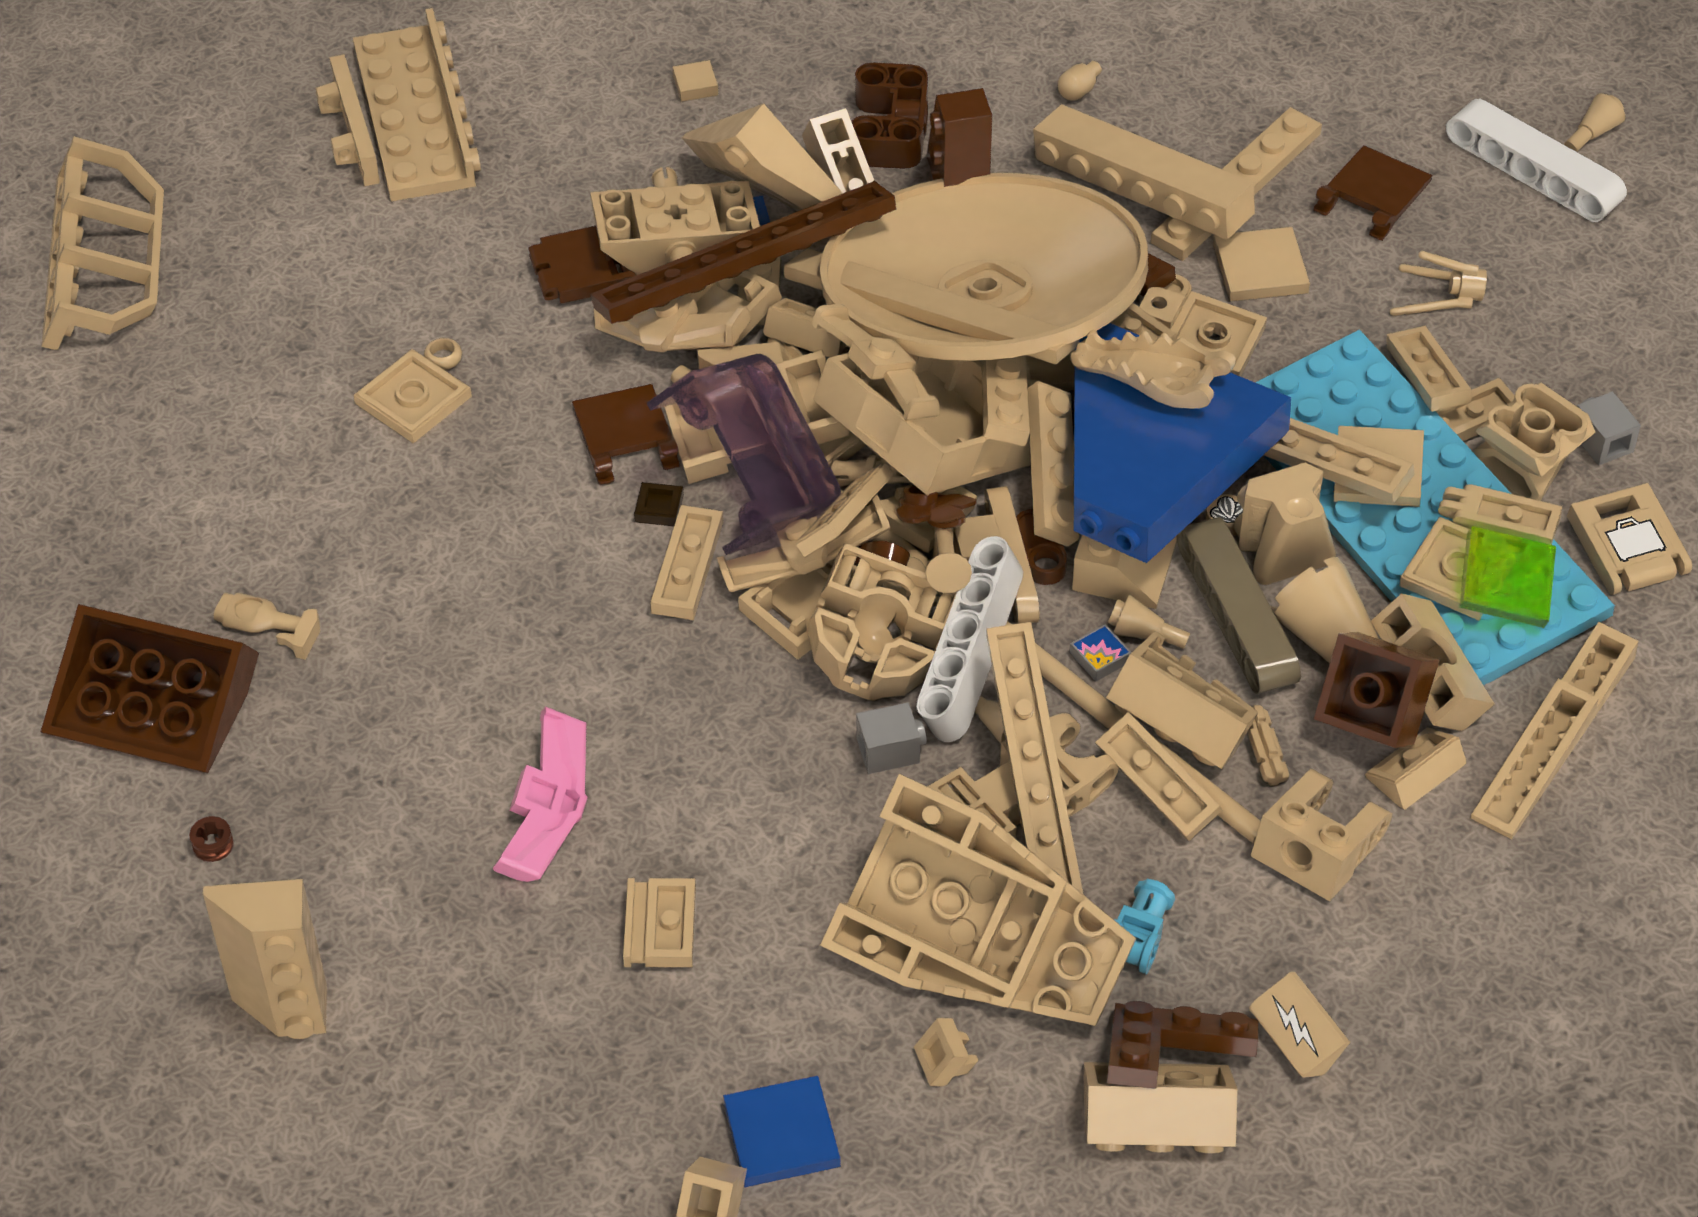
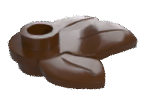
M910 485L904 488V496L900 498V507L896 511L897 517L902 522L916 525L927 521L933 527L949 529L963 525L966 522V516L962 510L974 506L977 501L972 497L961 494L938 495V492L926 495L915 485Z

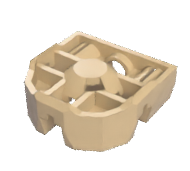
M845 543L837 554L816 609L810 619L808 637L811 643L814 662L829 677L833 686L864 699L875 701L885 697L905 696L925 681L957 592L942 593L938 597L936 596L938 591L933 589L927 582L926 573ZM860 557L858 566L854 565L856 558ZM851 575H854L849 587H847ZM936 606V609L931 619L929 618L930 612L932 610V607ZM824 608H828V609H830V610H833V611H836V612L841 613V614H843V615H846L847 618H846V617H843V616H841V615L835 614V613H833V612L827 611V610H825ZM893 622L898 626L902 634L894 639L888 630ZM912 640L925 646L931 647L934 649V651L909 641ZM854 655L865 662L877 664L870 684L863 681L861 685L853 682L852 677L846 675Z

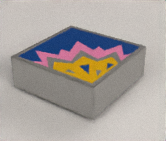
M1105 624L1070 643L1069 653L1096 682L1123 667L1132 652Z

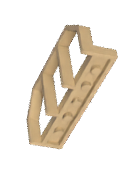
M73 137L56 180L41 347L57 350L64 335L71 336L74 326L110 335L147 318L152 314L157 304L164 189L128 151L78 137ZM83 160L118 169L150 202V214L82 195L88 177V172L82 170ZM82 216L148 233L146 264L79 247L82 240L83 227L77 225L81 221ZM80 267L145 285L144 300L114 314L77 306L74 304L79 285L73 283V278H76Z

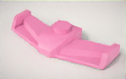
M546 706L540 713V770L526 765L521 771L509 810L524 816L525 819L493 867V870L497 873L525 882L541 879L574 824L581 820L587 801L585 794L587 723Z

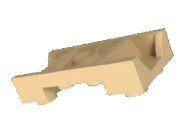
M823 350L662 398L688 484L728 473L727 464L807 440L810 448L849 436V430L813 400L826 364Z

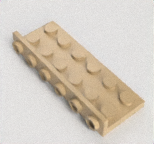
M433 8L425 9L427 25L353 37L357 62L391 201L476 187L474 172L481 171L477 148H469V145L474 144L470 121H462V119H467L463 96L456 97L455 95L460 93L457 71H449L450 68H454L450 45H442L447 43L444 22H436Z

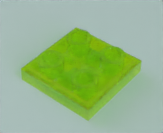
M1471 526L1466 538L1459 608L1544 628L1550 618L1556 546Z

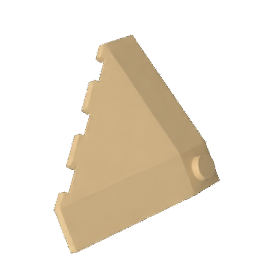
M764 103L689 131L682 137L684 142L707 167L737 181H749L750 188L776 199L797 211L843 194Z

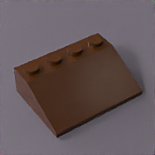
M78 604L40 732L209 773L247 697L259 652L242 642Z

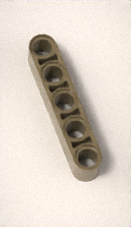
M1221 517L1186 526L1177 535L1180 553L1252 691L1255 694L1300 682L1301 671L1296 653L1225 521Z

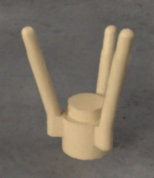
M1420 251L1418 254L1419 258L1453 269L1452 272L1406 264L1399 265V270L1414 275L1448 280L1449 294H1455L1456 298L1390 309V315H1408L1456 307L1471 309L1473 301H1482L1484 298L1487 271L1486 269H1479L1478 265L1464 264L1443 256Z

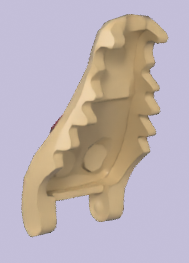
M1093 329L1088 333L1084 341L1078 343L1075 352L1071 353V362L1080 370L1103 374L1119 380L1165 405L1189 409L1207 407L1214 397L1213 389L1209 386L1210 382L1214 377L1229 374L1236 362L1235 356L1228 351H1206L1183 337L1173 341L1166 333H1162L1157 340H1153L1145 330L1140 333L1139 337L1126 332L1122 340H1118L1115 337L1111 340H1104Z

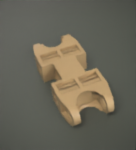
M1061 713L1051 716L1050 722L1068 816L1070 817L1090 805L1112 784L1119 768L1117 763L1108 754L1097 758L1094 755L1078 758L1065 752V747L1070 745L1079 734L1080 724L1070 714ZM1006 740L1001 743L1000 767L977 781H974L962 767H959L927 786L985 813L1016 839V825L1020 824L1021 821Z

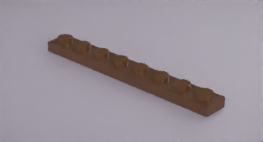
M876 181L870 182L591 293L593 308L611 324L628 321L634 315L650 308L663 307L675 298L688 293L700 292L706 286L720 280L735 278L747 269L760 264L772 263L782 255L795 250L807 249L813 243L827 237L842 235L849 228L864 222L876 221L882 215L897 210L895 195Z

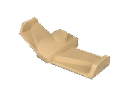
M688 297L675 298L663 307L650 308L634 315L628 321L613 324L594 309L595 329L644 347L646 351L662 353L675 350L733 347L750 323L751 317L747 307H738L735 312L696 314L699 310L695 300Z
M843 304L822 305L816 309L812 326L815 329H826L848 345L850 350L847 356L871 380L884 378L904 411V420L940 415L939 401L935 396L928 395L914 372L917 362L897 342L888 338H875L850 321L848 308Z
M878 494L872 498L873 503L864 507L838 537L806 557L797 548V540L817 520V516L810 519L795 520L789 523L785 529L777 531L781 544L780 547L727 561L724 556L718 557L719 567L728 590L735 592L799 574H807L835 560L845 543L859 547L889 531L891 527Z

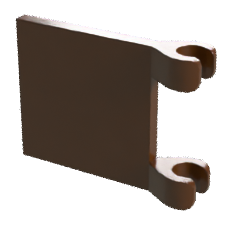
M1363 145L1328 185L1321 186L1317 190L1316 198L1319 200L1314 206L1313 211L1327 216L1339 198L1347 200L1374 212L1372 217L1374 226L1370 230L1369 235L1383 241L1398 218L1431 182L1433 175Z
M652 384L572 401V406L599 485L615 481L611 457L657 447L663 470L680 467L677 457V443L671 435Z

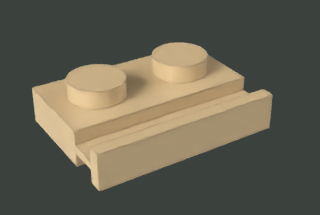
M628 878L623 950L624 967H631V963H645V967H693L695 878H649L648 882H635V878Z

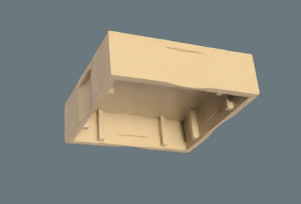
M848 353L827 359L813 400L926 495L1031 465L1030 434L1026 446L984 437L980 360H942L910 355L917 362L914 369L916 376L928 395L935 396L939 401L940 415L904 420V411L884 378L871 380L847 356Z

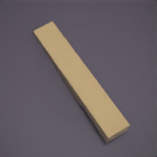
M1601 622L1597 623L1562 680L1557 679L1474 809L1471 819L1512 840L1635 659L1638 640Z

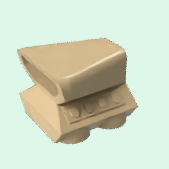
M1543 383L1525 384L1517 389L1514 400L1507 406H1497L1491 409L1488 413L1487 422L1475 430L1486 442L1477 447L1473 453L1513 495L1541 501L1568 455L1591 437L1595 430L1587 413Z
M1301 463L1249 479V482L1238 492L1237 501L1243 509V513L1235 519L1233 526L1240 538L1238 546L1240 551L1257 552L1253 574L1258 583L1268 585L1300 575L1310 567H1313L1315 570L1327 566L1323 560L1336 557L1325 510L1319 501L1324 474L1323 470L1307 463Z

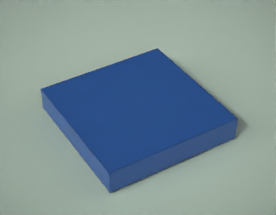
M818 1076L723 1095L724 1107L739 1167L747 1168L744 1187L841 1167L838 1147Z

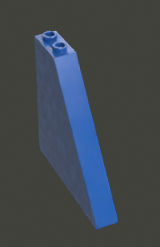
M1111 323L1097 330L1098 336L1104 340H1111L1113 337L1122 340L1126 332L1139 337L1138 334ZM1087 336L1079 339V342L1084 341ZM1074 366V531L1148 563L1286 435L1290 425L1291 397L1230 372L1227 375L1214 377L1210 382L1209 386L1213 389L1214 397L1207 407L1196 409L1174 408L1155 401L1119 380L1103 374L1080 370Z

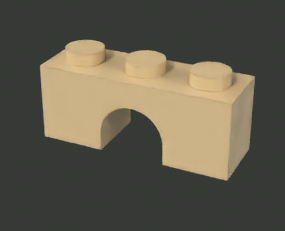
M1401 593L1371 620L1383 641L1440 659L1425 707V713L1432 725L1463 731L1495 704L1432 601Z

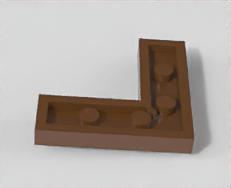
M1130 1001L1126 1004L1115 1003L1107 1083L1156 1089L1160 1046L1256 1057L1259 1021L1239 1012H1225L1222 1015L1201 1013L1198 1009L1188 1006L1164 1009L1155 1008L1143 1001Z

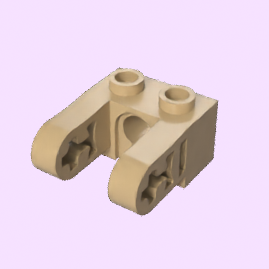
M1310 769L1262 816L1251 857L1326 900L1331 901L1353 876L1354 869L1384 836L1391 822L1392 813L1373 802H1369L1346 826L1330 819L1318 811L1326 802L1331 792L1333 780L1314 769Z

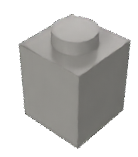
M1613 391L1596 398H1588L1577 405L1578 408L1589 415L1595 433L1581 445L1598 466L1634 452L1641 425Z
M909 702L856 713V739L868 774L920 763V746L927 743L926 732L922 719H914Z

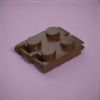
M596 225L541 237L540 244L532 245L528 248L529 257L535 274L538 275V282L544 299L554 300L559 298L560 304L589 298L591 293L636 276L635 272L630 271L601 251ZM617 264L620 265L622 273H618L616 268Z

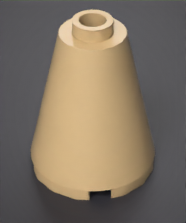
M1338 557L1323 560L1328 567L1318 573L1313 567L1302 572L1275 597L1279 606H1270L1277 620L1329 663L1339 633L1360 632L1379 639L1346 565Z

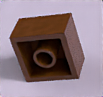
M1360 632L1339 633L1314 720L1394 748L1412 746L1416 741L1440 659Z

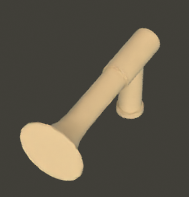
M933 527V559L926 568L927 582L938 592H958L970 582L972 575L971 565L966 558L954 553L953 528L941 529Z

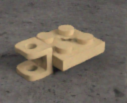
M1151 287L1139 306L1175 332L1177 339L1183 337L1206 351L1218 352L1224 350L1232 353L1235 356L1236 362L1230 372L1238 376L1242 375L1265 330L1267 317L1193 291L1190 292L1185 301V295L1164 288ZM1162 302L1166 307L1158 309L1152 306V303ZM1214 333L1220 335V340H1211L1207 337H1211Z

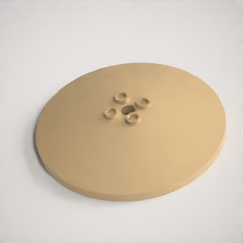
M990 173V175L970 178L959 185L944 187L943 179H937L892 193L895 195L897 210L882 215L876 221L864 222L849 228L842 235L831 236L824 248L820 262L822 294L826 304H843L848 308L850 321L871 336L892 339L909 355L942 360L976 361L1013 358L1046 351L1047 348L1074 342L1087 336L1093 329L1097 331L1109 324L1134 302L1144 286L1148 273V245L1145 233L1133 215L1122 205L1098 191L1077 183L1052 177L1020 173ZM850 261L1060 327L1051 331L1009 340L994 341L973 338L884 309L840 284L841 275L845 265Z

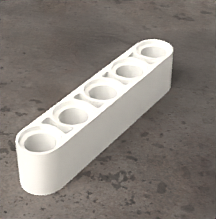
M1482 99L1472 100L1446 124L1447 135L1453 143L1591 222L1602 220L1627 195L1625 183L1615 173Z
M991 536L981 540L976 544L968 561L972 571L970 582L956 594L917 700L916 707L918 713L939 741L953 742L960 739L968 730L991 667L986 628L1006 625L1022 581L1023 570L1008 543L998 536Z

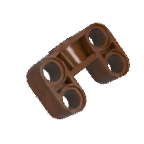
M872 62L861 65L855 72L856 106L863 112L887 114V116L862 115L851 121L869 167L906 169L917 166L922 159L924 135L927 133L928 74L926 70L912 64Z

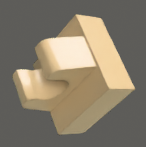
M937 1018L914 1046L930 1086H945L954 1076L969 1073L978 1062L976 1055H968L965 1044L970 1039L966 1033L957 1030L953 1018Z

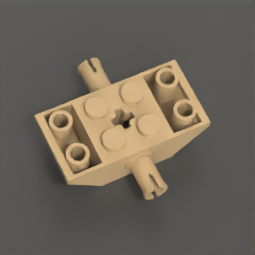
M661 167L652 174L651 178L654 187L591 192V203L601 251L630 271L635 272L636 275L760 227L749 181H727L678 186L676 172L672 168L666 167L668 178H664L663 168Z

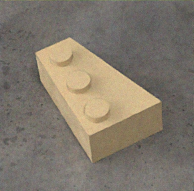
M1154 631L1129 655L1106 698L1115 703L1117 710L1123 715L1129 712L1135 719L1139 718L1154 727L1155 733L1164 740L1178 742L1190 749L1193 756L1200 762L1209 766L1216 765L1222 769L1234 756L1258 712L1217 679L1213 680L1211 684L1192 671L1196 662L1187 655H1182L1180 660L1162 647L1165 638Z

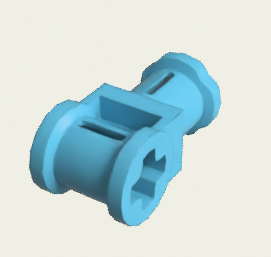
M1152 879L1138 881L1134 889L1136 898L1132 907L1124 905L1118 919H1115L1116 922L1137 938L1126 962L1139 966V972L1148 974L1158 951L1164 919L1162 917L1165 910H1170L1176 900L1175 894L1165 884Z

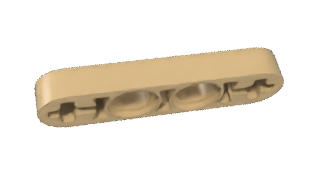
M1008 487L985 489L986 515L995 514L1000 536L1008 543L1023 570L1022 581L1011 609L1015 624L1037 623L1040 619L1038 596Z

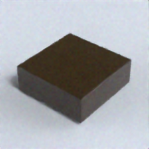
M642 482L634 512L635 522L674 527L684 497L683 486Z

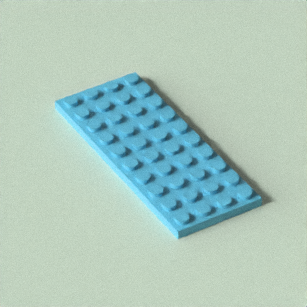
M1361 330L1255 382L1291 397L1290 418L1338 435L1339 426L1424 430L1420 507L1363 504L1348 501L1334 502L1335 482L1325 478L1322 480L1319 501L1325 510L1332 535L1391 602L1401 593L1433 602L1483 685L1494 681L1597 625L1598 622L1613 616L1615 605L1554 539L1549 550L1480 533L1518 549L1519 553L1517 561L1479 621L1400 587V577L1438 518L1442 517L1453 522V519L1444 517L1438 512L1440 502L1443 500L1442 497L1447 487L1464 489V486L1472 484L1511 493L1436 411H1430L1419 393ZM1264 456L1277 471L1291 467Z

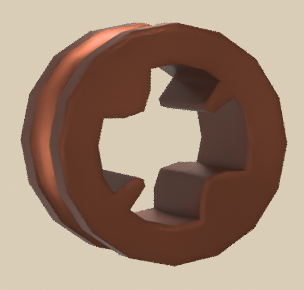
M209 816L196 821L191 827L189 836L193 852L197 858L207 862L220 861L232 851L234 842L230 825L226 820L220 817ZM218 834L219 838L215 837L216 843L205 844V840L208 841V835Z

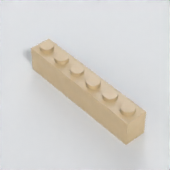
M1061 104L1033 129L1037 160L1226 240L1255 214L1254 182Z

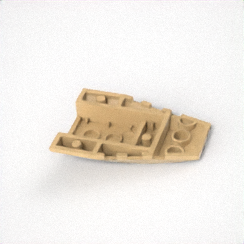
M899 774L879 816L886 821L848 903H839L820 946L905 987L1097 1026L1137 938L985 813Z

